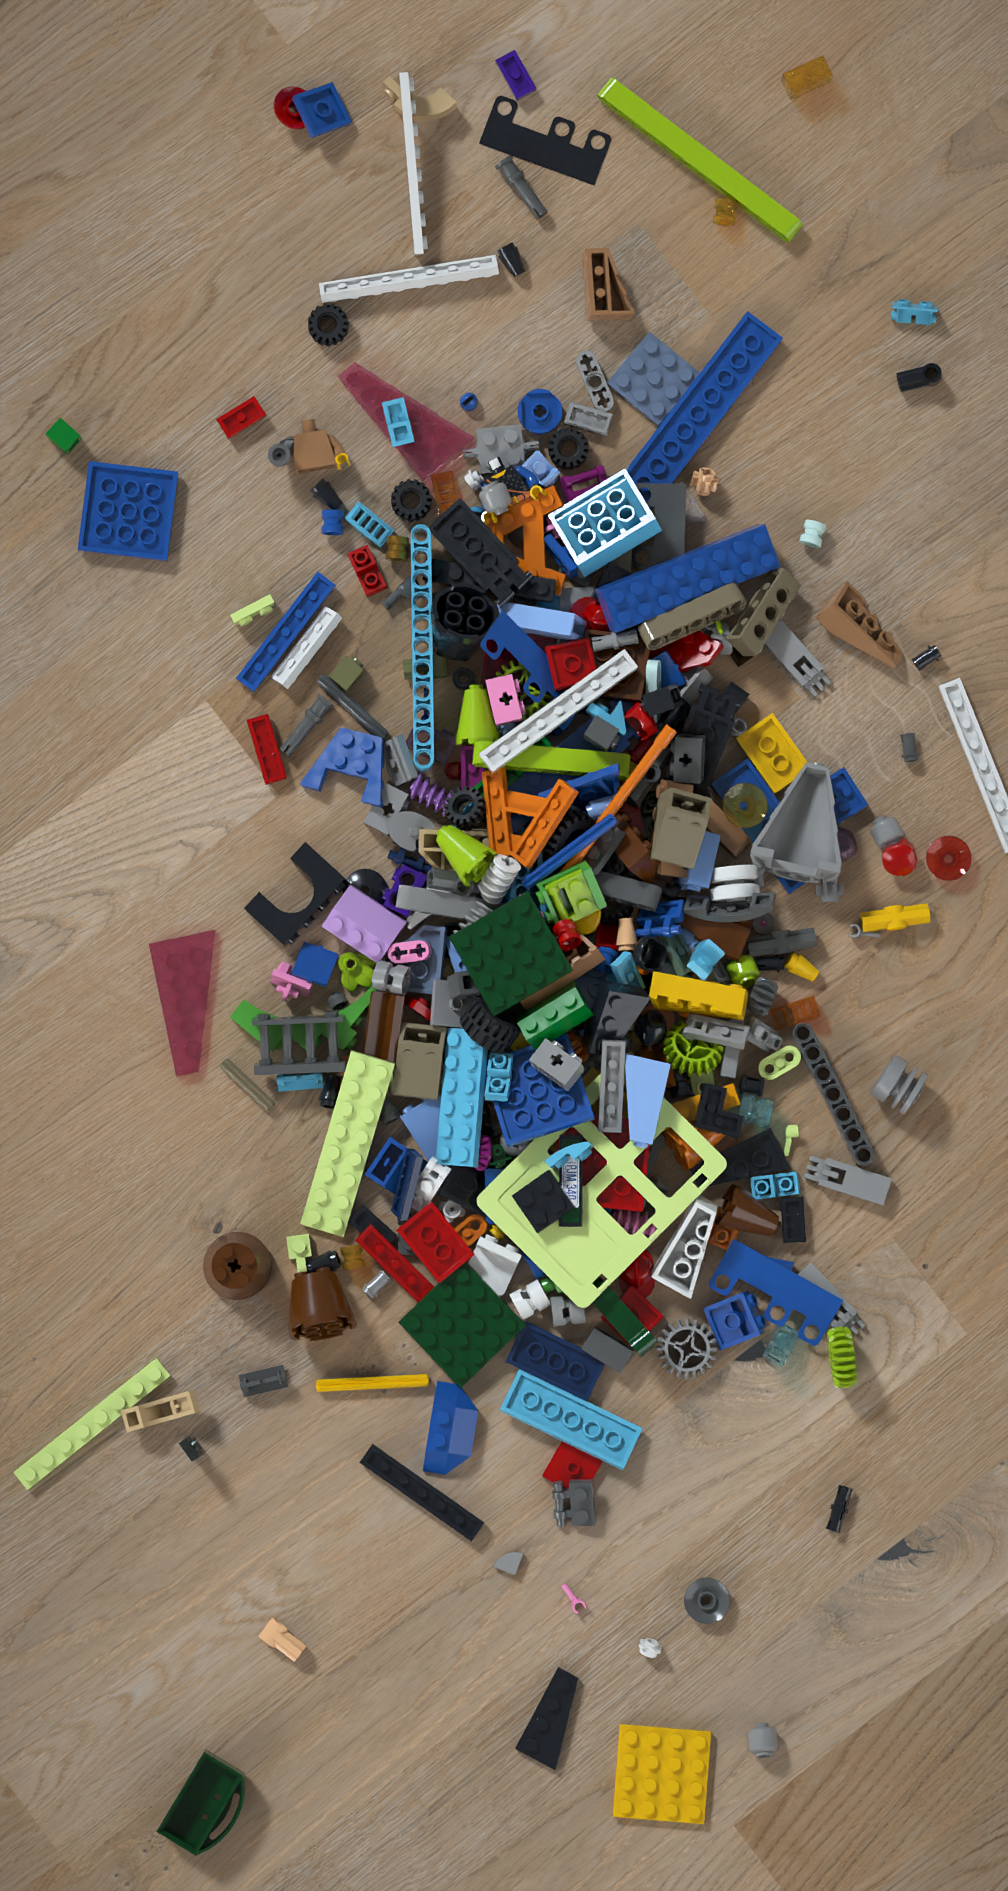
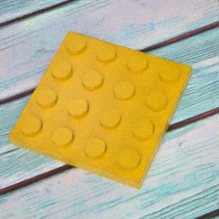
M620 1724L612 1816L704 1824L711 1731Z

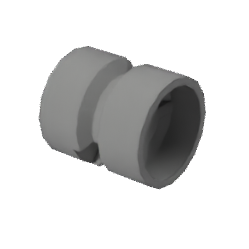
M379 960L373 972L372 987L382 991L390 989L391 993L405 996L411 984L412 969L403 965L394 967L393 963Z
M563 1296L550 1298L554 1326L567 1325L568 1321H571L572 1324L585 1323L584 1308L578 1307L569 1297L568 1299H565ZM569 1307V1313L562 1312V1309Z

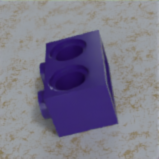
M402 865L401 869L396 868L391 879L395 882L391 889H386L382 901L385 902L383 906L408 918L411 911L395 908L396 906L393 905L392 899L398 895L399 885H404L402 878L405 875L410 874L414 876L415 882L412 886L419 888L424 887L427 876Z

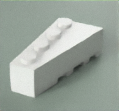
M699 1195L690 1205L652 1269V1278L690 1299L716 1216L717 1204Z

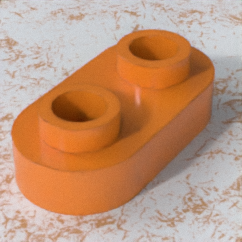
M473 1214L454 1230L469 1247L485 1233L487 1223L482 1216ZM474 1221H477L480 1224V1228L478 1230H473L471 1228V1224Z

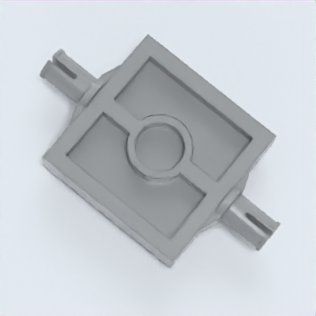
M521 424L476 429V448L463 449V453H467L463 454V458L477 457L480 463L481 474H490L493 472L488 464L489 461L500 457L505 468L513 464L522 466L525 463L526 451L539 450V446H534L539 445V442H525L522 436Z

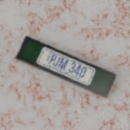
M560 1135L559 1150L583 1142V1135ZM569 1155L567 1157L569 1161L559 1168V1183L576 1208L559 1219V1227H582L583 1161L580 1159L575 1161Z

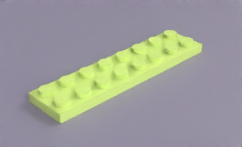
M351 1051L300 1224L341 1237L345 1236L395 1063Z

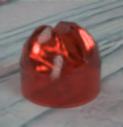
M460 761L450 762L446 765L444 771L448 778L453 780L461 779Z

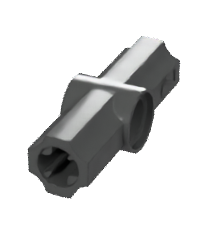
M668 746L662 750L647 772L650 773L651 780L647 779L644 775L626 799L625 803L629 806L638 808L654 783L660 778L661 772L673 755Z
M431 868L428 871V888L456 892L462 897L468 895L481 896V891L478 888L479 882L471 881L469 882L471 885L469 887L464 884L458 886L461 880L455 871Z
M814 927L795 931L782 930L771 932L770 935L747 938L748 953L752 957L770 954L783 955L792 953L794 950L817 947Z

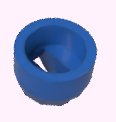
M468 392L461 396L460 405L465 411H473L478 405V399L475 394ZM472 396L474 399L465 406L464 402Z

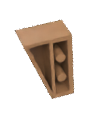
M609 248L586 249L582 254L586 321L630 320L635 315V312L627 298L625 287L623 288L618 276L619 272Z

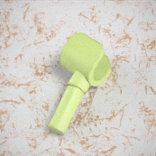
M788 1125L785 1128L786 1143L784 1156H789L792 1142L791 1137H799L797 1125Z

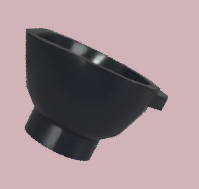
M656 1010L646 1011L634 1025L635 1034L646 1046H653L662 1042L667 1033L665 1017Z

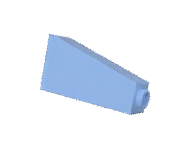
M509 602L501 608L497 604L499 614L503 610L526 633L567 641L584 638L587 622L575 613Z
M626 1054L625 1070L630 1141H634L633 1146L647 1149L648 1145H653L671 1064Z

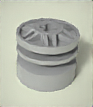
M895 1054L882 1072L870 1095L882 1102L890 1095L893 1096L890 1107L894 1109L898 1102L901 1101L903 1103L898 1112L904 1114L919 1098L924 1089L928 1074L922 1072L918 1079H915L914 1077L919 1068L914 1067L907 1074L904 1071L908 1062Z

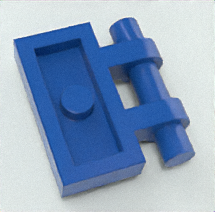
M684 900L658 902L656 911L640 909L637 921L640 927L644 926V929L636 930L637 938L644 936H664L668 938L673 937L675 934H681V926L674 925V923L683 922L685 914L683 910L685 906ZM663 924V927H655V925Z

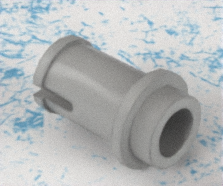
M380 1270L368 1284H364L365 1287L362 1290L372 1299L374 1296H378L377 1293L391 1279Z

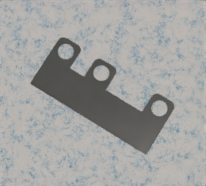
M635 484L638 490L641 488L650 490L651 498L646 504L648 507H655V519L662 531L654 535V546L637 545L632 548L633 568L646 569L684 554L686 484ZM640 550H645L650 555L648 563L644 565L636 561V554Z

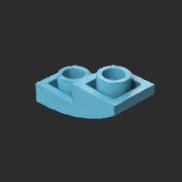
M490 1052L487 1067L488 1077L484 1094L485 1100L508 1101L513 1054Z
M590 1142L570 1145L548 1157L545 1162L550 1168L554 1169L557 1167L559 1169L569 1161L567 1158L569 1155L575 1161L579 1159L583 1161L592 1153L590 1149L594 1145Z
M798 1171L750 1177L752 1196L756 1199L801 1194Z

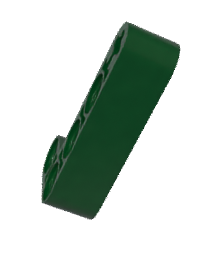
M599 1276L592 1284L598 1289L604 1283V1280ZM609 1286L593 1301V1304L641 1358L658 1343Z

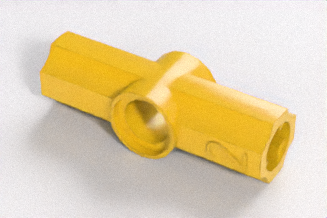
M928 903L912 906L894 905L885 907L883 910L861 912V928L863 932L884 929L894 931L905 929L907 926L930 923Z

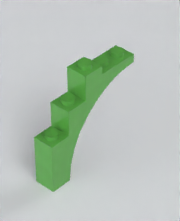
M372 986L357 1001L339 1011V1014H344V1021L337 1022L338 1048L342 1051L346 1048L350 1050L358 1041L355 1038L357 1033L351 1027L353 1025L357 1027L365 1018L363 1013L369 1008L371 992L377 991ZM243 1000L231 1014L230 1018L260 1042V1026H252V1019L257 1018V1014L269 1013L259 1010ZM328 1022L314 1023L315 1049L322 1042V1039H320L322 1035L328 1039ZM305 1023L291 1024L292 1039L306 1050ZM282 1024L269 1025L270 1051L272 1052L275 1049L279 1051L283 1047Z

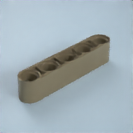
M730 583L645 621L639 626L638 632L649 650H656L740 612L746 607L747 601L737 584Z

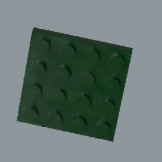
M528 891L449 936L451 943L493 1016H497L574 971Z
M467 1261L442 1282L438 1283L398 1322L460 1388L469 1382L527 1325Z

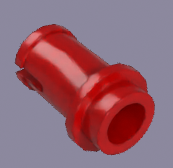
M649 738L640 741L633 750L628 751L630 761L638 765L654 742Z

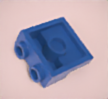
M748 1290L703 1308L720 1351L765 1333V1318L762 1315H758L755 1308L758 1306L757 1299Z

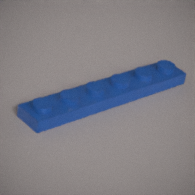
M317 571L236 677V680L252 692H255L336 585Z

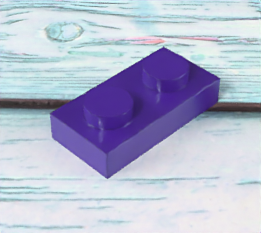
M515 50L495 60L516 101L536 91L533 81Z

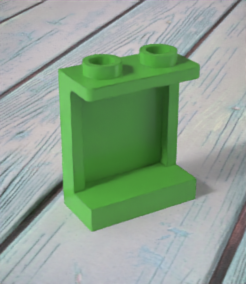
M585 860L536 884L539 890L536 896L540 904H545L547 911L544 914L549 924L553 923L555 925L560 918L550 895L546 892L545 886L579 869L583 872L597 908L600 910L607 906L593 871ZM564 888L558 891L569 914L573 912Z

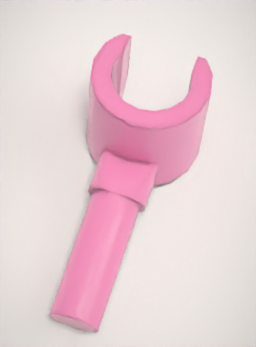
M566 1583L563 1584L561 1587L571 1600L573 1611L579 1614L575 1609V1605L582 1603L586 1609L584 1601L577 1598Z

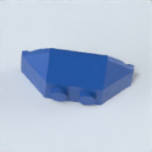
M437 1381L425 1451L424 1472L446 1475L471 1457L478 1409L463 1388H460L457 1384Z

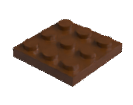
M585 629L584 638L589 637L596 668L602 666L624 649L638 666L636 671L598 698L641 703L646 681V665L651 653L642 637L638 635V644L621 646L616 650L610 648L594 652L592 637L610 635L611 632Z

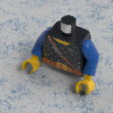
M500 457L488 462L494 475L486 478L482 487L496 480L499 483H505L512 497V502L507 508L530 496L539 501L537 498L539 492L544 496L547 495L535 474L525 467L513 464L505 468ZM482 505L483 514L481 519L484 524L488 526L487 520L489 518H492L493 522L497 523L494 512L487 513Z

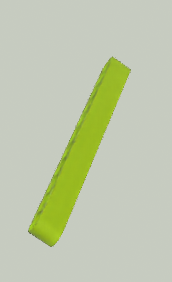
M610 78L597 94L598 99L782 240L789 243L803 226V223L795 215L616 79Z

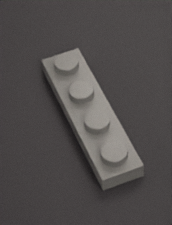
M602 1040L598 1132L621 1133L625 1041Z

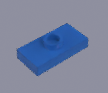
M551 534L544 537L545 550L564 573L568 575L569 579L575 578L578 575V566L571 559L572 556L565 546L561 547Z

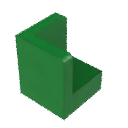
M59 418L45 433L47 438L66 455L82 440L80 434L62 418Z

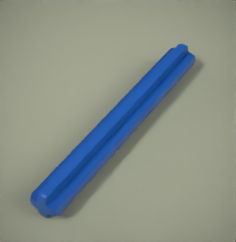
M612 814L607 815L521 880L523 885L527 889L532 888L618 823L616 818Z

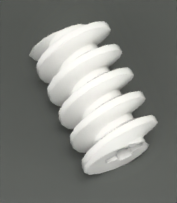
M502 854L495 855L490 863V868L486 870V874L483 875L482 881L478 884L481 896L486 902L491 904L501 903L518 871L521 869V865L517 860Z

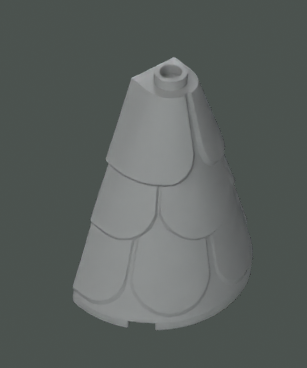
M813 762L806 763L785 791L784 798L771 814L770 820L752 844L750 856L757 866L763 864L766 866L765 871L799 882L819 883L821 878L831 881L839 876L842 863L834 813L835 801L828 767H824L821 763Z

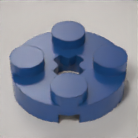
M532 390L519 402L517 411L519 422L524 430L532 434H548L554 431L561 421V402L548 390ZM538 406H542V410H546V414H543L542 418H538L533 413V411L537 410Z

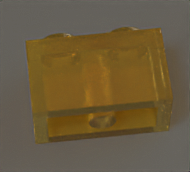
M823 55L783 73L781 81L790 100H793L830 83L833 75Z

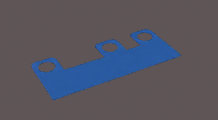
M502 610L481 641V648L494 660L506 648L531 673L523 689L534 702L539 703L547 690L556 699L568 689L555 692L546 654ZM488 639H492L497 643L498 650L496 653L488 651L486 647ZM530 683H536L539 686V696H533L530 693ZM575 715L559 725V727L565 730Z
M735 1239L732 1240L709 1281V1287L724 1296L730 1294L738 1278L772 1296L773 1298L764 1312V1318L777 1326H783L786 1323L793 1309L804 1314L807 1317L798 1331V1337L813 1346L819 1344L843 1302L837 1296ZM719 1275L729 1277L730 1285L728 1288L719 1289L716 1286L715 1280ZM778 1305L784 1308L785 1315L781 1320H774L771 1317L770 1311L772 1307ZM808 1325L818 1327L819 1335L817 1338L808 1339L805 1336L804 1330Z

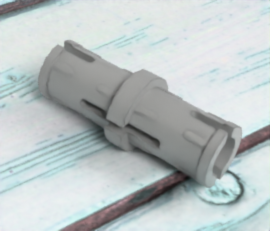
M636 629L620 633L611 632L610 635L592 637L594 652L610 648L616 650L621 646L639 643Z

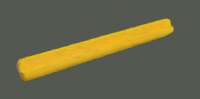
M427 1374L319 1379L316 1381V1390L318 1392L424 1387L429 1385V1376Z

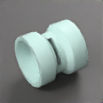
M805 520L803 526L805 533L801 534L799 542L806 546L820 548L822 544L820 537L825 533L826 525L814 520Z

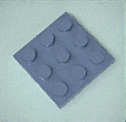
M649 332L609 379L607 385L659 427L700 372Z

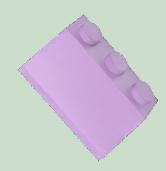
M350 885L334 906L322 927L377 963L385 958L390 946L393 945L407 921Z

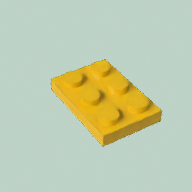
M773 713L735 739L773 794H776L793 782L803 766L808 763Z

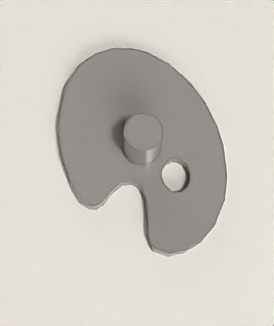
M410 811L398 812L392 815L387 822L388 834L392 840L400 847L409 851L416 850V840L419 839V829L421 827L425 829L436 828L425 816Z

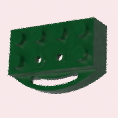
M205 1749L156 1832L195 1856L215 1846L229 1833L241 1812L245 1797V1772ZM238 1793L240 1798L232 1820L219 1836L211 1839L209 1835L224 1820L231 1806L233 1795ZM215 1794H219V1795H220V1799H219V1800H216V1799L214 1798V1795H215ZM208 1814L209 1818L204 1820L202 1815Z

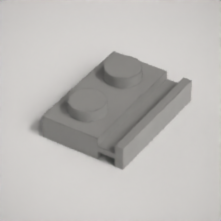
M403 734L384 743V763L393 787L402 786L417 778L418 774Z

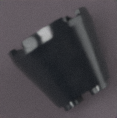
M454 583L451 587L440 592L438 591L435 595L430 613L433 644L438 656L456 661H468L481 647V641L499 616L497 604H494L484 594L485 590L468 583Z

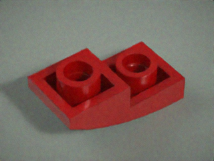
M368 545L347 553L367 598L387 589Z

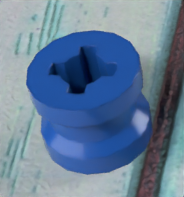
M602 946L598 950L605 958V961L595 966L594 969L599 973L609 975L613 972L610 965L619 955L615 950Z

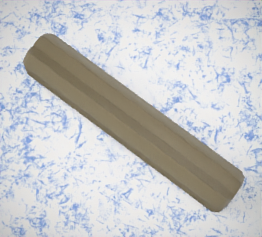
M225 1059L221 1063L220 1068L266 1111H269L274 1106L275 1102L232 1061Z

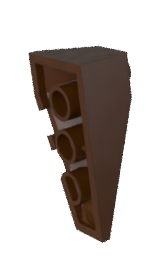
M683 897L675 898V900H684V902H686L687 899ZM684 914L683 922L674 923V925H680L681 929L690 931L694 934L693 938L699 942L710 939L725 952L723 957L738 962L754 919L739 922H714Z

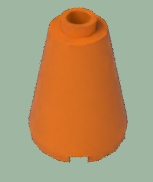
M692 1121V1122H689V1123H690L692 1126H694V1122H695V1121ZM672 1128L664 1132V1138L669 1150L673 1148L676 1153L674 1158L685 1170L693 1168L702 1159ZM695 1128L713 1147L725 1136Z

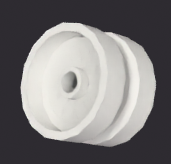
M735 865L713 868L710 882L723 885L713 887L710 890L711 902L750 900L753 893H760L759 885L745 883L758 877V866Z

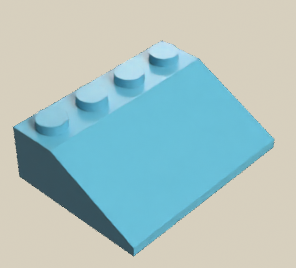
M623 469L548 515L584 577L662 531L626 469Z

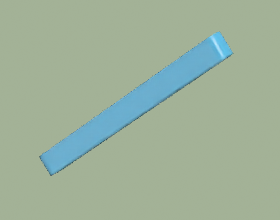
M420 524L411 530L413 755L416 769L425 772L430 770L434 764L433 642L430 613L432 605L431 532L427 526ZM417 532H424L427 538L424 541H418L414 536ZM418 554H424L427 557V561L420 564L416 562L415 557ZM424 576L428 582L424 586H419L415 582L416 578ZM423 598L427 600L428 605L425 608H419L415 602ZM425 621L428 623V628L423 631L418 630L416 623ZM419 643H425L429 649L425 653H420L416 650V646ZM421 665L427 666L429 669L428 674L419 675L416 672L417 667ZM419 688H426L429 691V695L426 698H420L416 692ZM420 710H426L430 716L427 720H420L417 717V713ZM422 732L427 733L430 736L429 741L426 743L419 742L417 739L418 734ZM427 755L430 758L429 764H419L417 761L418 757Z

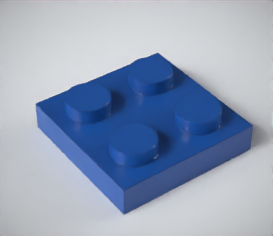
M333 82L302 92L292 98L311 138L343 128L352 122Z

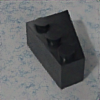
M601 980L591 1009L594 1015L588 1018L581 1043L589 1053L602 1055V1040H622L651 997L642 987Z

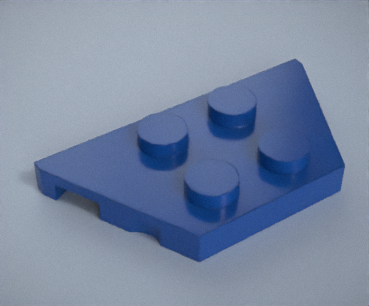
M616 763L598 771L589 772L577 779L566 781L579 792L572 804L584 811L586 810L585 805L589 804V801L613 794L616 795L618 792L617 788L619 787V764ZM553 788L538 793V796L547 798Z

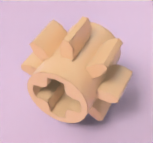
M700 468L699 472L694 471L690 486H695L694 491L697 494L707 496L711 491L716 492L719 478L715 477V472L712 469Z

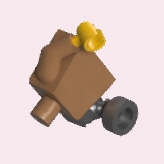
M314 419L302 421L303 433L281 440L280 443L271 446L268 451L269 461L276 467L287 465L294 454L295 475L332 468L341 470L340 465L342 463H347L348 466H351L349 457L341 443L333 435L327 434L326 430L316 431Z

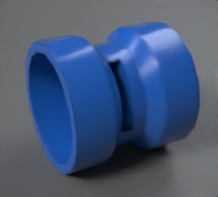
M335 509L323 510L322 519L324 520V525L321 527V533L323 535H343L344 527L342 526V520L344 519V511Z

